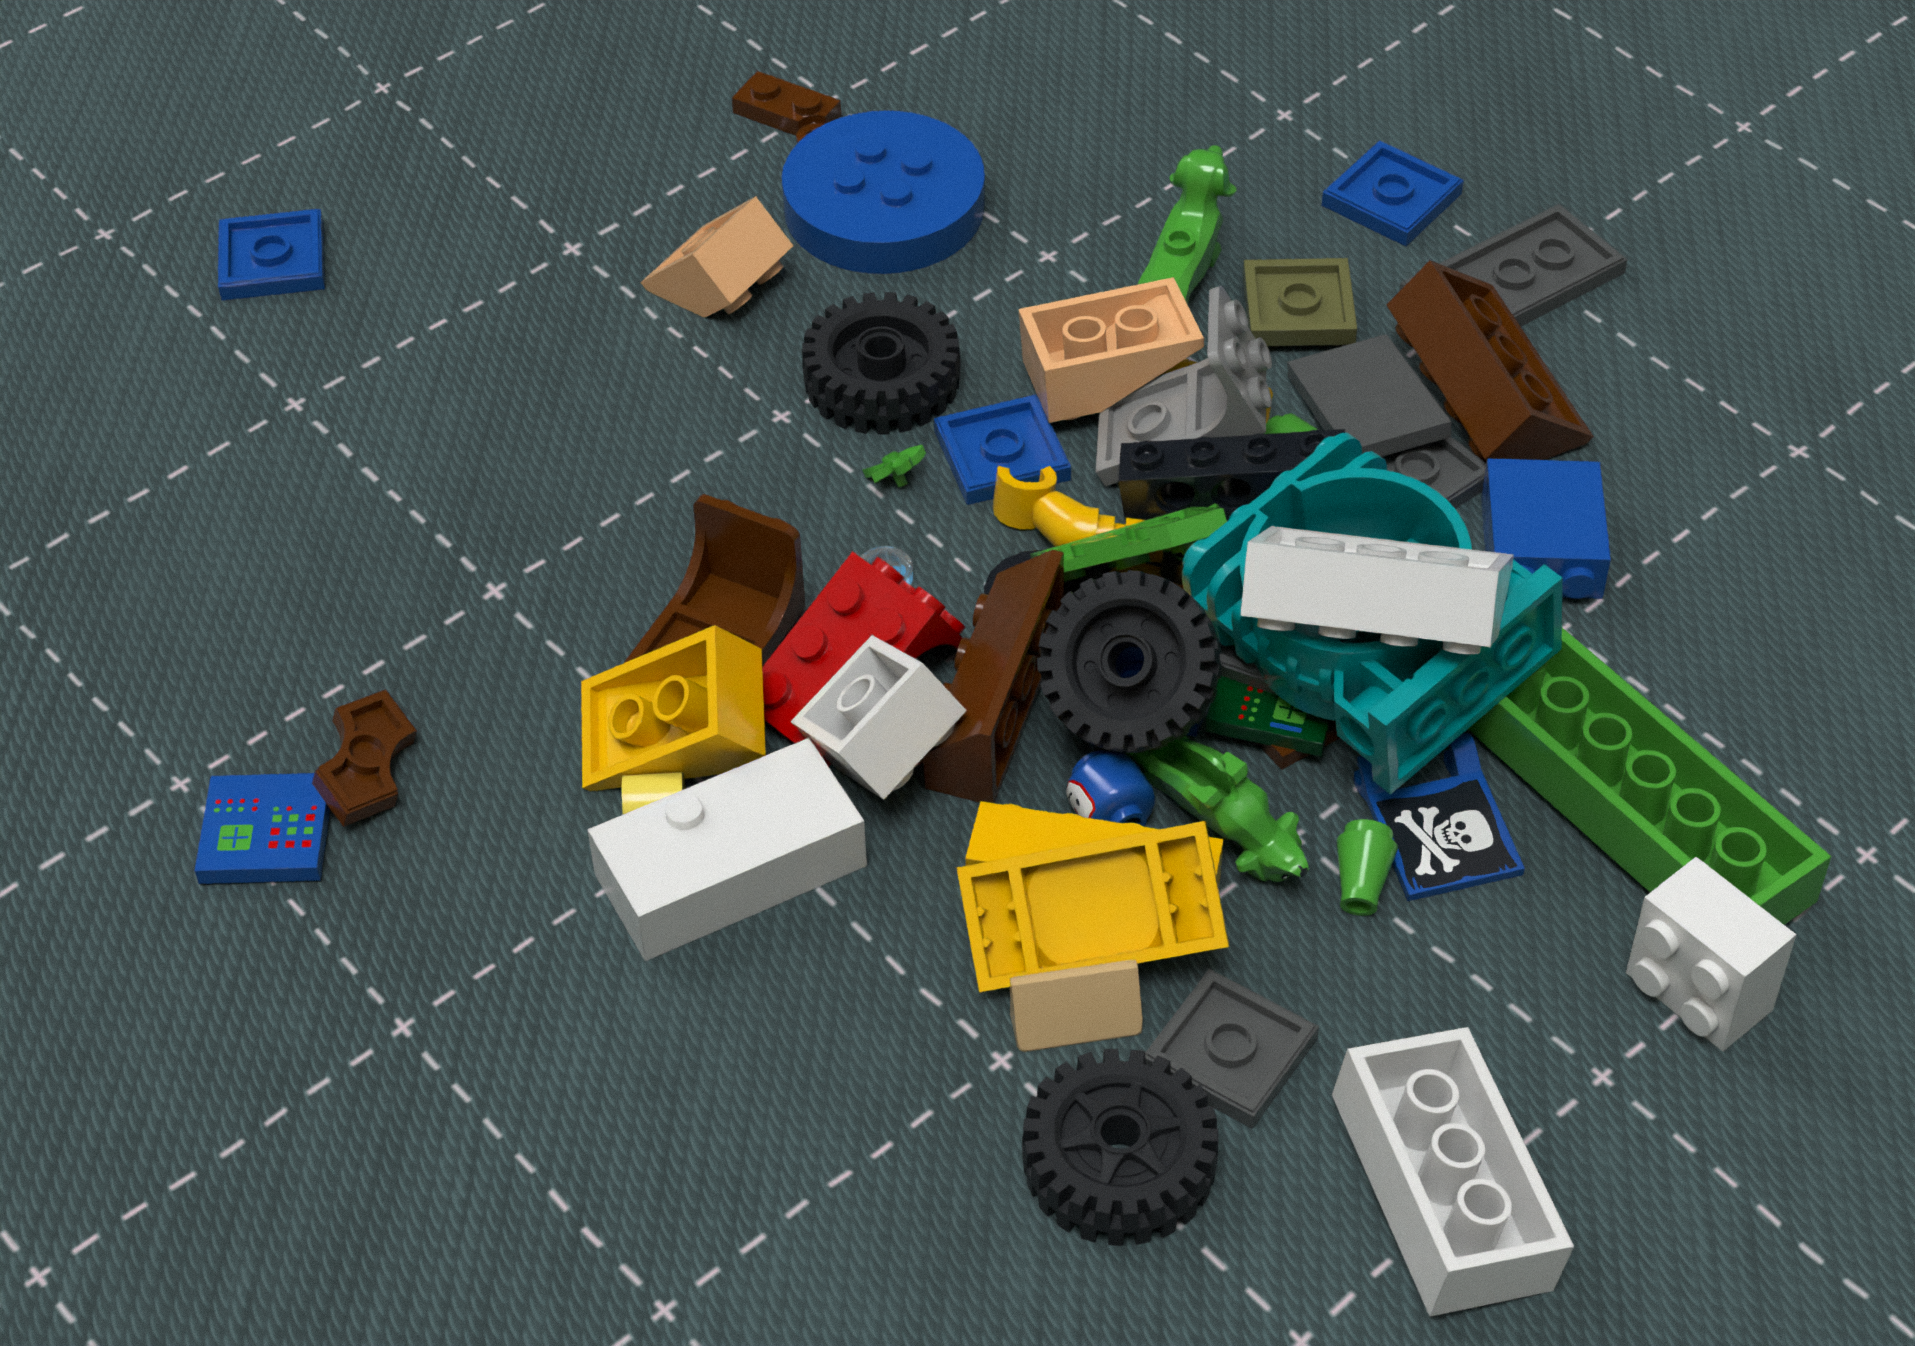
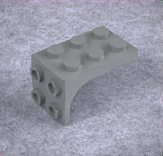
M1222 286L1209 290L1208 358L1154 378L1099 413L1095 472L1105 486L1117 483L1119 480L1121 443L1266 433V408L1271 407L1272 404L1271 394L1266 383V370L1272 367L1271 355L1265 341L1261 337L1255 339L1248 328V319L1240 301L1237 299L1232 301Z

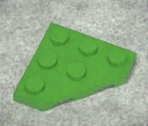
M1190 507L1041 550L1030 555L1031 558H1034L1050 550L1064 552V582L1086 576L1085 567L1107 563L1108 568L1116 567L1117 570L1148 562L1150 561L1149 553L1162 550L1163 553L1172 551V554L1181 552L1182 555H1185L1192 544L1200 539L1209 537L1224 525L1227 520L1223 508Z

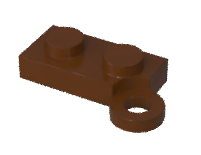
M757 71L732 97L734 114L795 135L797 143L816 128L842 116L841 100Z

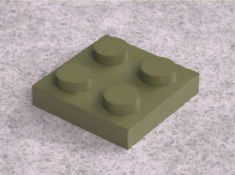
M1348 258L1244 260L1243 284L1248 328L1255 339L1261 337L1267 346L1274 347L1330 346L1356 343L1357 322Z

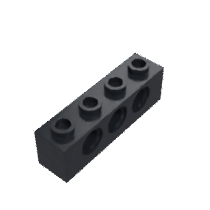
M1345 429L1121 443L1118 482L1125 521L1126 518L1148 520L1186 508L1209 507L1216 503L1220 508L1224 509L1226 520L1228 521L1237 508L1250 504L1269 489L1281 473L1294 469L1309 457L1321 441L1329 436L1335 437L1340 433H1345Z

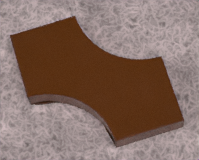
M386 689L335 708L332 722L339 733L341 748L332 759L319 766L314 773L313 786L343 827L392 808L396 804L398 789L390 774V763L401 750L414 744L417 730Z

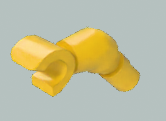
M1051 466L1040 470L1039 482L1019 481L1010 474V468L997 467L993 499V512L996 518L1003 524L1017 529L1037 528L1054 547L1145 521L1143 519L1126 518L1125 524L1115 523V516L1099 514V508L1085 506L1071 497L1056 491L1057 477L1056 472ZM1162 550L1150 552V561L1148 562L1161 563Z

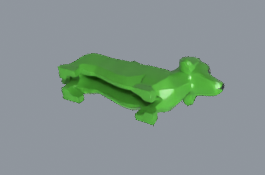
M1213 145L1207 150H1192L1188 155H1184L1178 162L1175 173L1170 175L1169 180L1171 184L1183 189L1181 197L1174 205L1156 243L1151 259L1138 284L1174 277L1187 305L1190 294L1205 276L1209 266L1214 267L1221 252V246L1216 242L1223 223L1222 214L1217 206L1218 196L1232 197L1237 190L1229 181L1228 167L1225 165L1222 149L1217 145Z
M1186 736L1180 740H1174L1168 743L1169 746L1158 750H1148L1142 753L1126 752L1127 755L1136 761L1152 786L1169 795L1201 822L1206 821V825L1222 837L1237 842L1244 849L1236 859V868L1239 872L1247 871L1255 879L1264 882L1269 880L1281 882L1289 876L1303 877L1309 871L1307 860L1301 848L1302 841L1296 830L1299 821L1298 815L1294 812H1287L1275 821L1269 812L1267 793L1247 777L1248 767L1244 761L1228 751L1222 754L1213 748L1191 741Z

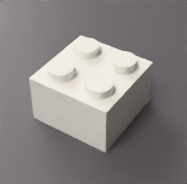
M871 635L792 719L791 723L806 738L811 739L817 750L836 769L884 800L892 791L899 789L910 779L914 767L932 747L941 744L951 735L955 723L967 710L922 662Z
M1695 857L1644 897L1626 973L1633 978L1636 985L1644 993L1656 997L1680 1016L1693 1033L1707 1038L1721 1051H1724L1774 1009L1796 934L1699 858Z

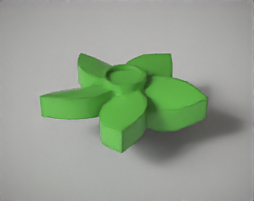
M923 445L910 447L900 453L893 451L881 459L883 463L862 469L866 478L872 477L874 483L880 482L892 473L897 487H902L908 483L904 474L921 462L926 451Z

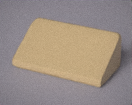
M1125 960L1010 978V1016L1019 1051L1028 1052L1141 1034L1143 1019L1136 960Z

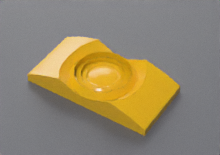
M1206 821L957 867L979 992L1010 987V978L1125 960H1136L1138 964L1230 947Z

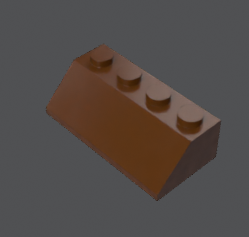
M1429 260L1386 304L1398 322L1395 326L1396 332L1403 341L1415 349L1422 360L1419 363L1422 373L1440 388L1446 398L1444 401L1445 409L1456 421L1463 424L1471 437L1469 440L1470 448L1485 463H1487V459L1545 460L1585 445L1594 437L1493 285Z
M1050 550L997 573L989 595L980 594L973 615V626L975 627L970 639L965 637L961 639L954 664L955 671H957L952 684L947 682L943 684L967 711L955 723L951 735L941 744L932 747L919 761V763L924 765L925 789L979 803L980 801L995 803L1041 686L1042 677L1037 669V658H1041L1042 649L1038 645L1041 633L1046 634L1049 624L1046 621L1053 610L1057 612L1063 604L1060 600L1064 597V552Z

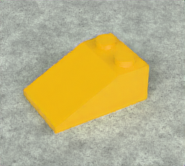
M716 625L581 681L583 789L598 791L622 787V776L683 772L684 779L718 775L766 756L762 649Z

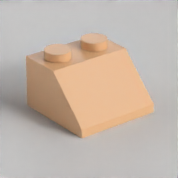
M755 196L703 225L640 283L647 291L703 318L721 309H724L727 314H731L752 297L748 290L755 282L758 285L765 283L783 268L779 259L793 247V244Z

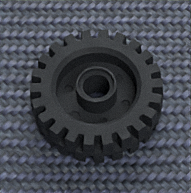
M875 292L864 293L862 303H858L853 296L845 298L842 302V309L835 304L825 309V317L817 315L812 321V329L807 328L805 332L804 343H802V368L806 394L809 395V401L814 408L819 407L821 416L827 420L835 416V424L844 429L854 422L855 432L867 434L870 425L877 426V435L889 434V425H896L899 432L902 433L911 430V420H915L921 427L931 422V413L939 417L945 412L946 403L952 404L956 397V389H959L961 361L957 330L954 324H949V317L943 311L936 314L935 305L925 301L918 307V299L915 296L906 294L902 302L897 301V293L885 292L884 300H876Z
M1132 570L1123 573L1117 571L1104 573L1101 578H1090L1081 583V588L1076 592H1068L1060 600L1063 603L1057 612L1053 610L1046 621L1049 624L1046 634L1041 633L1038 645L1042 649L1041 658H1037V669L1042 677L1040 685L1044 696L1050 703L1049 707L1056 717L1068 729L1088 743L1116 752L1142 753L1148 750H1158L1169 746L1168 743L1180 740L1190 733L1189 729L1201 722L1207 714L1205 711L1210 702H1214L1218 692L1216 689L1218 679H1221L1222 672L1220 643L1216 636L1215 628L1201 605L1189 593L1173 582L1154 574L1151 575L1142 571ZM1128 647H1140L1144 655L1142 669L1133 677L1121 678L1116 670L1118 655Z
M1118 1048L1104 1049L1102 1063L1096 1062L1092 1052L1079 1055L1076 1070L1067 1061L1055 1068L1054 1081L1046 1076L1038 1085L1037 1097L1031 1096L1027 1105L1022 1137L1024 1174H1026L1027 1186L1032 1197L1038 1196L1039 1208L1047 1217L1056 1212L1057 1225L1070 1233L1076 1224L1080 1225L1081 1239L1095 1243L1099 1231L1108 1233V1245L1123 1246L1124 1234L1133 1233L1135 1244L1139 1245L1151 1241L1153 1229H1157L1161 1237L1164 1238L1175 1232L1177 1219L1185 1225L1196 1215L1197 1204L1203 1207L1209 1197L1218 1161V1129L1214 1107L1208 1106V1095L1201 1085L1192 1088V1075L1183 1068H1180L1171 1075V1061L1157 1055L1153 1064L1148 1066L1145 1061V1051L1131 1049L1129 1061H1120ZM1116 1143H1122V1144L1129 1145L1130 1147H1128V1148H1115V1147H1112V1146H1110V1145L1116 1144Z

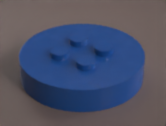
M871 111L835 119L816 128L800 140L791 150L783 167L784 216L786 225L793 238L803 249L819 260L854 272L891 274L913 271L936 264L963 248L976 234L984 217L985 173L978 150L957 129L925 115L902 111Z

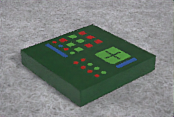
M1221 676V679H1218L1216 686L1218 692L1214 702L1210 705L1206 717V732L1270 746L1275 745L1322 757L1332 720L1306 713L1290 705L1276 694Z

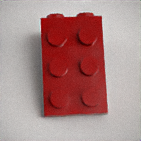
M852 551L762 667L764 720L794 743L807 739L791 723L792 719L871 635L916 659L925 651L943 644H948L957 651L962 639L960 635L966 627L944 610L946 607L930 593L919 586L915 589L904 581V576L887 562L876 557L872 564H869ZM820 753L829 767L831 763Z

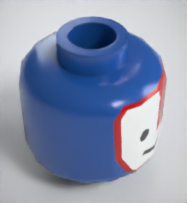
M1098 750L1084 756L1074 766L1066 789L1069 803L1077 815L1117 823H1136L1143 827L1151 815L1156 801L1151 784L1136 761L1125 752Z

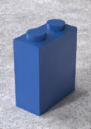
M1487 459L1481 495L1485 551L1513 554V560L1532 574L1545 564L1563 578L1562 598L1603 599L1611 558L1600 462Z

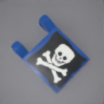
M1462 733L1448 745L1450 749L1444 752L1443 761L1452 777L1396 789L1391 795L1373 781L1372 763L1362 755L1357 757L1359 770L1354 772V784L1359 794L1367 802L1373 819L1389 826L1393 831V840L1396 842L1398 850L1392 865L1407 901L1524 874V865L1481 770L1476 745L1469 733Z

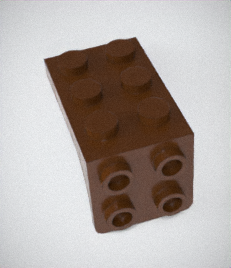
M702 494L693 504L695 541L690 563L682 583L671 601L625 662L716 625L761 648L763 667L806 607L799 531L781 519L759 514L728 500H720Z

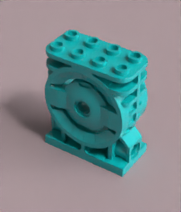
M1347 432L1340 433L1335 437L1329 436L1321 441L1309 457L1294 469L1281 473L1274 480L1271 487L1250 504L1237 508L1228 521L1209 537L1200 539L1192 544L1185 553L1182 562L1183 588L1201 605L1210 618L1219 643L1225 646L1235 645L1237 656L1245 663L1254 662L1267 685L1290 705L1311 715L1336 721L1337 736L1372 763L1373 781L1390 795L1562 649L1563 578L1545 564L1532 574L1515 560H1513L1498 638L1491 647L1481 646L1479 654H1459L1445 651L1442 649L1443 641L1418 638V645L1416 646L1390 645L1380 641L1381 633L1356 630L1355 638L1327 637L1318 633V625L1295 623L1294 630H1270L1258 627V618L1241 616L1247 543L1271 526L1472 550V543L1466 525L1457 510L1446 498L1423 482L1401 473L1388 471L1385 459L1377 453L1369 451L1362 454L1360 441Z

